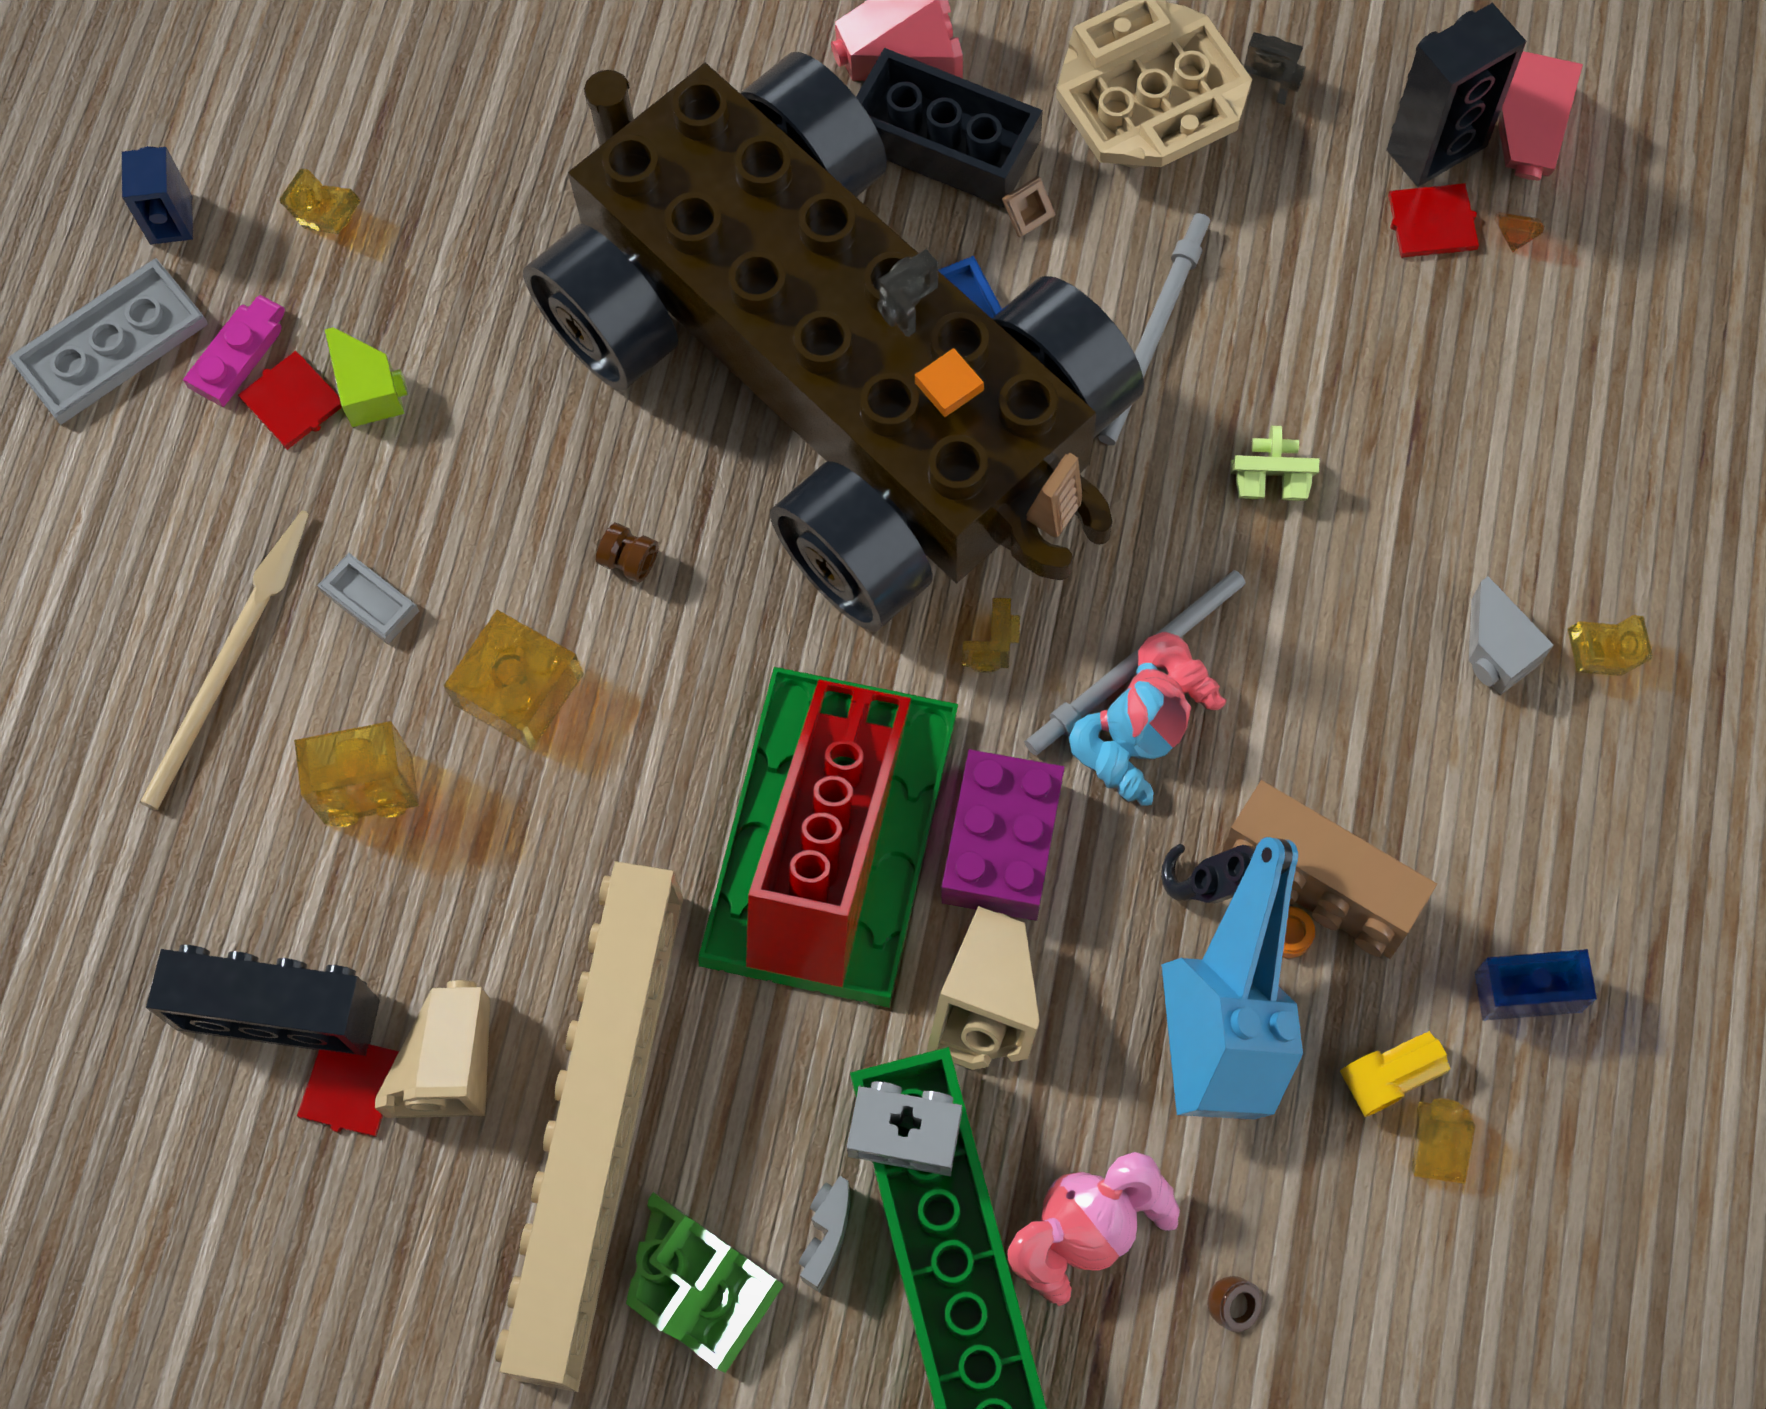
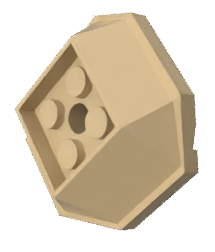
M1129 0L1073 27L1068 51L1057 84L1056 98L1100 163L1122 164L1133 169L1142 166L1163 167L1237 131L1251 89L1252 78L1207 15L1186 6L1166 2V0Z

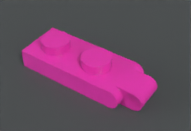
M262 295L257 296L249 307L246 305L239 306L183 378L187 388L224 408L281 332L279 321L284 315V307Z

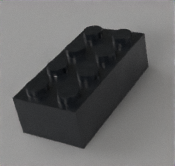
M1493 2L1477 12L1474 10L1466 12L1454 25L1440 33L1437 31L1431 32L1416 47V54L1407 76L1408 80L1403 97L1399 102L1400 107L1397 117L1392 126L1387 151L1417 187L1488 147L1527 42Z
M884 48L856 96L879 133L887 161L1005 208L1002 198L1014 191L1041 141L1043 110L887 48Z
M180 945L179 951L160 950L146 1008L175 1030L366 1056L368 1044L371 1043L380 999L368 988L365 981L355 976V970L339 965H326L325 971L307 969L306 963L288 958H278L276 965L260 963L257 956L237 951H230L227 958L209 956V950L194 945Z

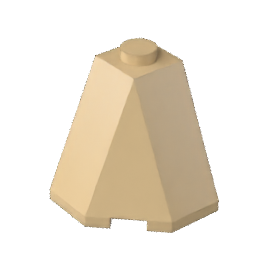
M980 906L976 910L941 990L926 1050L927 1053L949 1047L953 1063L971 1070L988 1067L991 1059L1005 1056L1011 1062L1028 1059L1040 1022L1025 923L1010 918L1003 913L993 912Z
M455 980L447 982V988L431 989L376 1096L375 1109L384 1117L485 1116L490 998L482 987H477V983L472 981Z

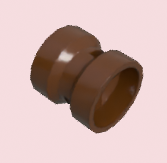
M614 522L606 530L600 541L596 553V563L609 570L618 568L624 572L626 578L641 583L655 563L659 543L644 535L636 537L631 534L630 528Z

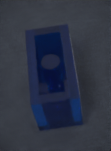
M1588 949L1487 957L1474 972L1482 1021L1582 1013L1597 999Z

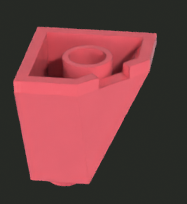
M948 0L865 1L835 22L836 40L831 42V48L836 63L839 67L845 65L852 81H865L884 48H887L963 78V53L959 38H953V29L948 15L951 12Z
M1525 51L1522 52L1497 120L1505 167L1516 169V176L1538 181L1541 180L1542 175L1549 177L1555 170L1583 64Z

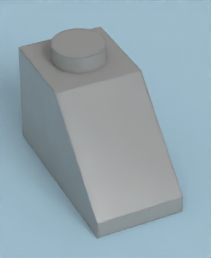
M1487 576L1480 582L1471 599L1469 662L1472 664L1477 678L1486 686H1493L1502 695L1543 663L1553 644Z

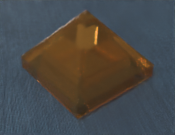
M1498 212L1494 218L1512 253L1541 235L1545 227L1539 218Z

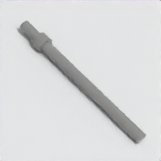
M1196 213L1193 216L1184 239L1177 242L1171 256L1172 268L1134 353L1142 370L1143 378L1190 270L1196 268L1202 254L1200 245L1210 224V218L1204 214ZM1131 406L1100 433L1099 440L1107 445L1116 444Z
M1233 570L1156 634L1167 632L1181 638L1246 584L1243 576L1238 571ZM1140 647L1072 703L1064 702L1050 714L1051 720L1024 741L1028 750L1037 756L1061 735L1069 736L1075 722L1085 717L1135 676L1138 669V650Z

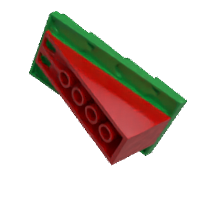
M779 667L773 668L698 956L699 967L717 971L724 970L731 974L763 981L770 980L777 984L814 992L816 990L823 994L860 1002L867 1001L869 1004L890 1008L951 745L958 704Z

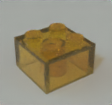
M496 610L443 686L454 706L533 750L584 673L575 653L505 613Z
M392 721L294 740L301 795L325 825L330 824L334 827L350 826L357 823L361 817L376 814L380 817H396L404 814L407 808L419 806L412 753Z

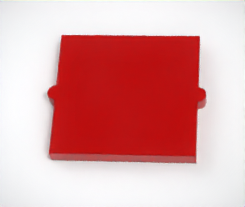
M1466 183L1389 191L1388 197L1393 217L1390 228L1396 232L1401 258L1478 250L1479 243L1474 224L1477 213L1471 210Z
M294 351L271 370L264 369L262 377L238 394L240 400L286 450L311 431H319L321 429L320 424L342 408L340 397L297 351Z
M368 1044L366 1056L319 1049L297 1117L329 1125L336 1133L345 1129L377 1137L383 1115L375 1109V1099L399 1051Z

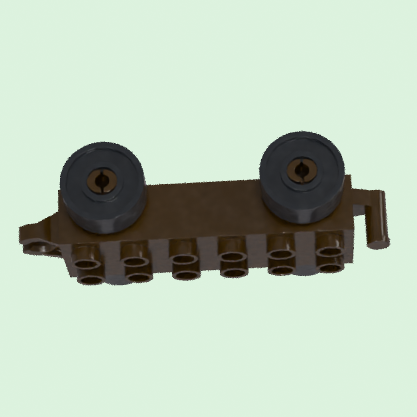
M801 52L789 53L741 93L705 62L635 119L628 93L630 88L629 82L625 76L614 70H602L591 75L586 81L584 93L586 102L591 109L599 148L568 172L581 224L572 228L523 269L524 281L534 302L549 325L571 352L604 383L614 389L624 391L678 346L677 331L669 313L827 461L770 510V518L782 545L807 579L835 608L866 630L879 631L932 583L933 573L926 555L956 584L1000 545L1009 549L1012 557L1022 566L1040 577L1054 580H1065L1068 578L1072 568V553L1067 547L1054 545L1044 540L1039 533L1038 527L1027 520L1028 516L1026 514L1065 454L1072 453L1078 457L1081 473L1090 465L1093 439L1143 394L1144 379L1139 362L1126 338L1109 316L1092 299L1070 283L1056 277L1042 276L1036 279L994 317L990 318L856 198L884 175L886 171L887 159L882 140L866 110L850 89L829 68L807 54ZM954 348L984 382V391L944 417L915 384V374ZM1080 475L1082 501L1075 515L1081 521L1083 531L1091 542L1098 545L1105 544L1110 539L1112 527L1109 504L1100 491Z

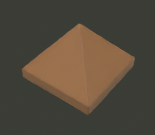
M1036 176L1002 198L1018 237L1024 236L1056 215L1039 176Z

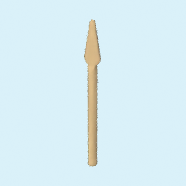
M301 511L254 572L252 578L254 589L140 801L144 806L153 810H158L268 601L271 596L279 594L284 588L308 518L306 511Z

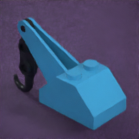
M1265 837L1256 847L1240 845L1204 859L1187 880L1179 882L1176 877L1175 866L1177 859L1185 851V846L1178 844L1170 849L1162 864L1161 879L1167 894L1177 901L1194 899L1215 904L1230 898L1232 900L1202 960L1179 958L1161 964L1177 1115L1252 1120L1273 1115L1303 1055L1297 1003L1278 986L1291 890L1298 862L1297 847L1291 840Z

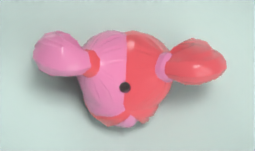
M1136 1152L1118 1157L1108 1169L1105 1178L1085 1172L1062 1175L1053 1182L1045 1195L1041 1221L1031 1222L1015 1235L1008 1248V1266L1015 1275L1025 1279L1026 1283L1038 1291L1048 1302L1062 1306L1069 1302L1071 1297L1070 1282L1065 1274L1067 1264L1077 1269L1096 1271L1110 1267L1120 1256L1129 1251L1136 1239V1212L1143 1211L1162 1230L1169 1231L1177 1228L1180 1210L1173 1195V1188L1161 1175L1159 1168L1150 1156Z

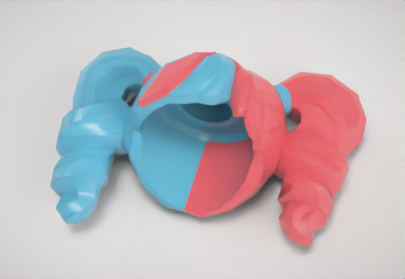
M1161 632L1148 637L1138 650L1137 675L1132 679L1128 689L1112 703L1108 710L1088 714L1075 722L1069 736L1073 756L1083 765L1095 770L1098 779L1103 780L1107 788H1117L1119 795L1126 801L1137 800L1141 806L1152 805L1154 792L1150 783L1144 779L1143 772L1136 768L1129 759L1132 756L1139 759H1156L1165 756L1173 747L1181 742L1188 726L1191 706L1184 694H1188L1196 703H1202L1206 709L1219 710L1226 703V699L1219 693L1218 683L1215 679L1209 677L1208 670L1202 661L1192 659L1188 644L1179 636L1167 632ZM1157 668L1165 669L1168 675L1157 670ZM1101 730L1109 732L1113 741L1104 742L1099 738V732Z

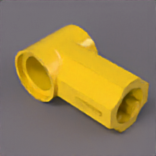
M1428 1031L1382 1054L1380 1051H1375L1363 1056L1341 1069L1340 1073L1364 1117H1368L1400 1101L1405 1097V1093L1448 1073L1451 1068L1447 1060V1054L1440 1041Z

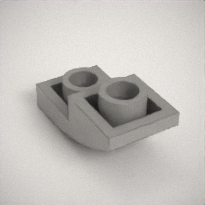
M842 1176L838 1177L833 1186L826 1182L815 1196L810 1206V1209L815 1212L811 1220L814 1227L826 1235L822 1241L815 1237L805 1249L798 1263L804 1267L800 1274L802 1281L819 1293L837 1261L848 1224L850 1186L848 1180Z

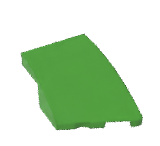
M653 1192L647 1204L651 1214L645 1242L639 1241L636 1254L637 1270L630 1282L626 1304L660 1331L678 1339L713 1367L726 1373L784 1284Z

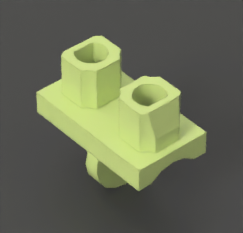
M1271 425L1269 439L1252 438L1251 446L1252 452H1268V457L1235 455L1234 460H1231L1230 474H1236L1238 498H1265L1266 475L1282 476L1281 500L1306 501L1309 497L1312 477L1319 473L1320 458L1281 457L1282 453H1298L1299 440L1282 439V426Z

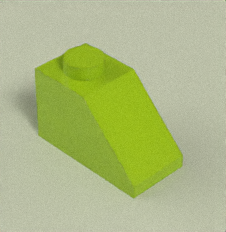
M334 327L325 329L341 406L351 426L356 427L405 414L401 397L408 395V390L402 370L393 371L385 353Z

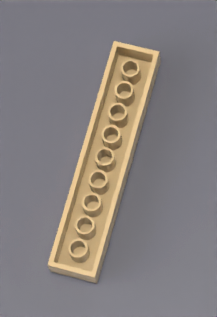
M614 861L612 875H605L601 883L599 904L604 906L601 923H594L590 931L588 952L594 953L590 972L583 971L578 984L577 1000L583 1003L579 1021L572 1020L567 1033L566 1050L572 1051L568 1070H560L555 1086V1100L560 1101L556 1121L549 1120L544 1134L543 1150L549 1152L545 1172H537L532 1187L531 1200L532 1203H537L533 1224H525L521 1236L519 1251L520 1255H525V1261L521 1277H513L508 1293L507 1305L508 1308H513L509 1330L502 1329L496 1346L495 1360L496 1362H502L499 1372L516 1381L574 1392L579 1390L684 899L672 870Z

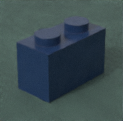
M147 146L139 150L123 151L122 198L149 244L193 240L192 194L167 147L156 148Z

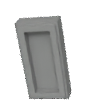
M350 553L317 585L324 595L387 644L419 612L416 604Z

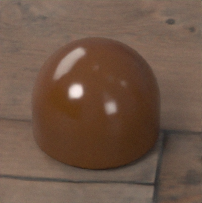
M1237 1276L1225 1277L1217 1281L1210 1289L1207 1301L1208 1309L1212 1318L1219 1325L1233 1332H1242L1249 1329L1257 1321L1262 1309V1295L1255 1284ZM1243 1292L1247 1299V1311L1241 1317L1232 1318L1230 1315L1231 1303L1238 1294Z

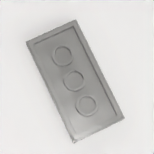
M155 258L8 358L57 422L62 425L207 326L208 322L158 259Z

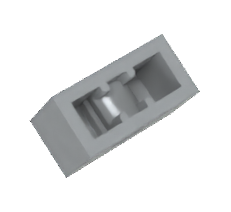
M872 1082L871 1088L858 1087L847 1143L848 1157L951 1176L962 1116V1105L953 1104L952 1096L940 1092L924 1091L922 1098L901 1094L902 1088L900 1086L886 1082ZM904 1116L913 1117L914 1126L920 1128L910 1129L908 1137L899 1136L898 1127L894 1125L901 1124Z

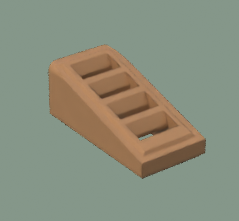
M1072 453L1065 454L1026 514L1028 521L1055 538L1061 535L1081 505L1082 488L1078 457Z

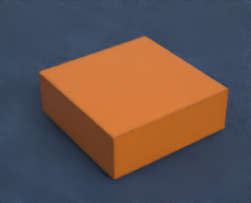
M954 348L915 374V384L944 417L984 391V382Z

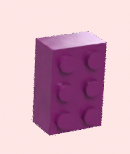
M968 750L941 887L942 904L977 910L978 906L1007 916L1034 921L1038 920L1065 766Z

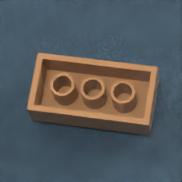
M1263 780L1259 782L1233 823L1222 850L1224 852L1240 845L1256 847L1265 837L1291 840L1298 850V862L1292 884L1290 904L1293 905L1296 902L1313 912V919L1330 930H1338L1339 928L1356 938L1355 943L1362 950L1377 957L1383 954L1389 959L1392 958L1437 886V883Z

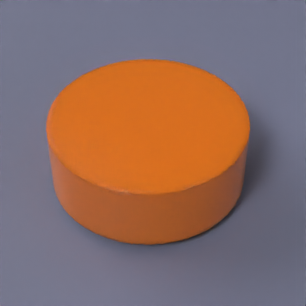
M1289 906L1282 957L1296 958L1303 955L1310 948L1315 938V925L1312 918L1304 910Z

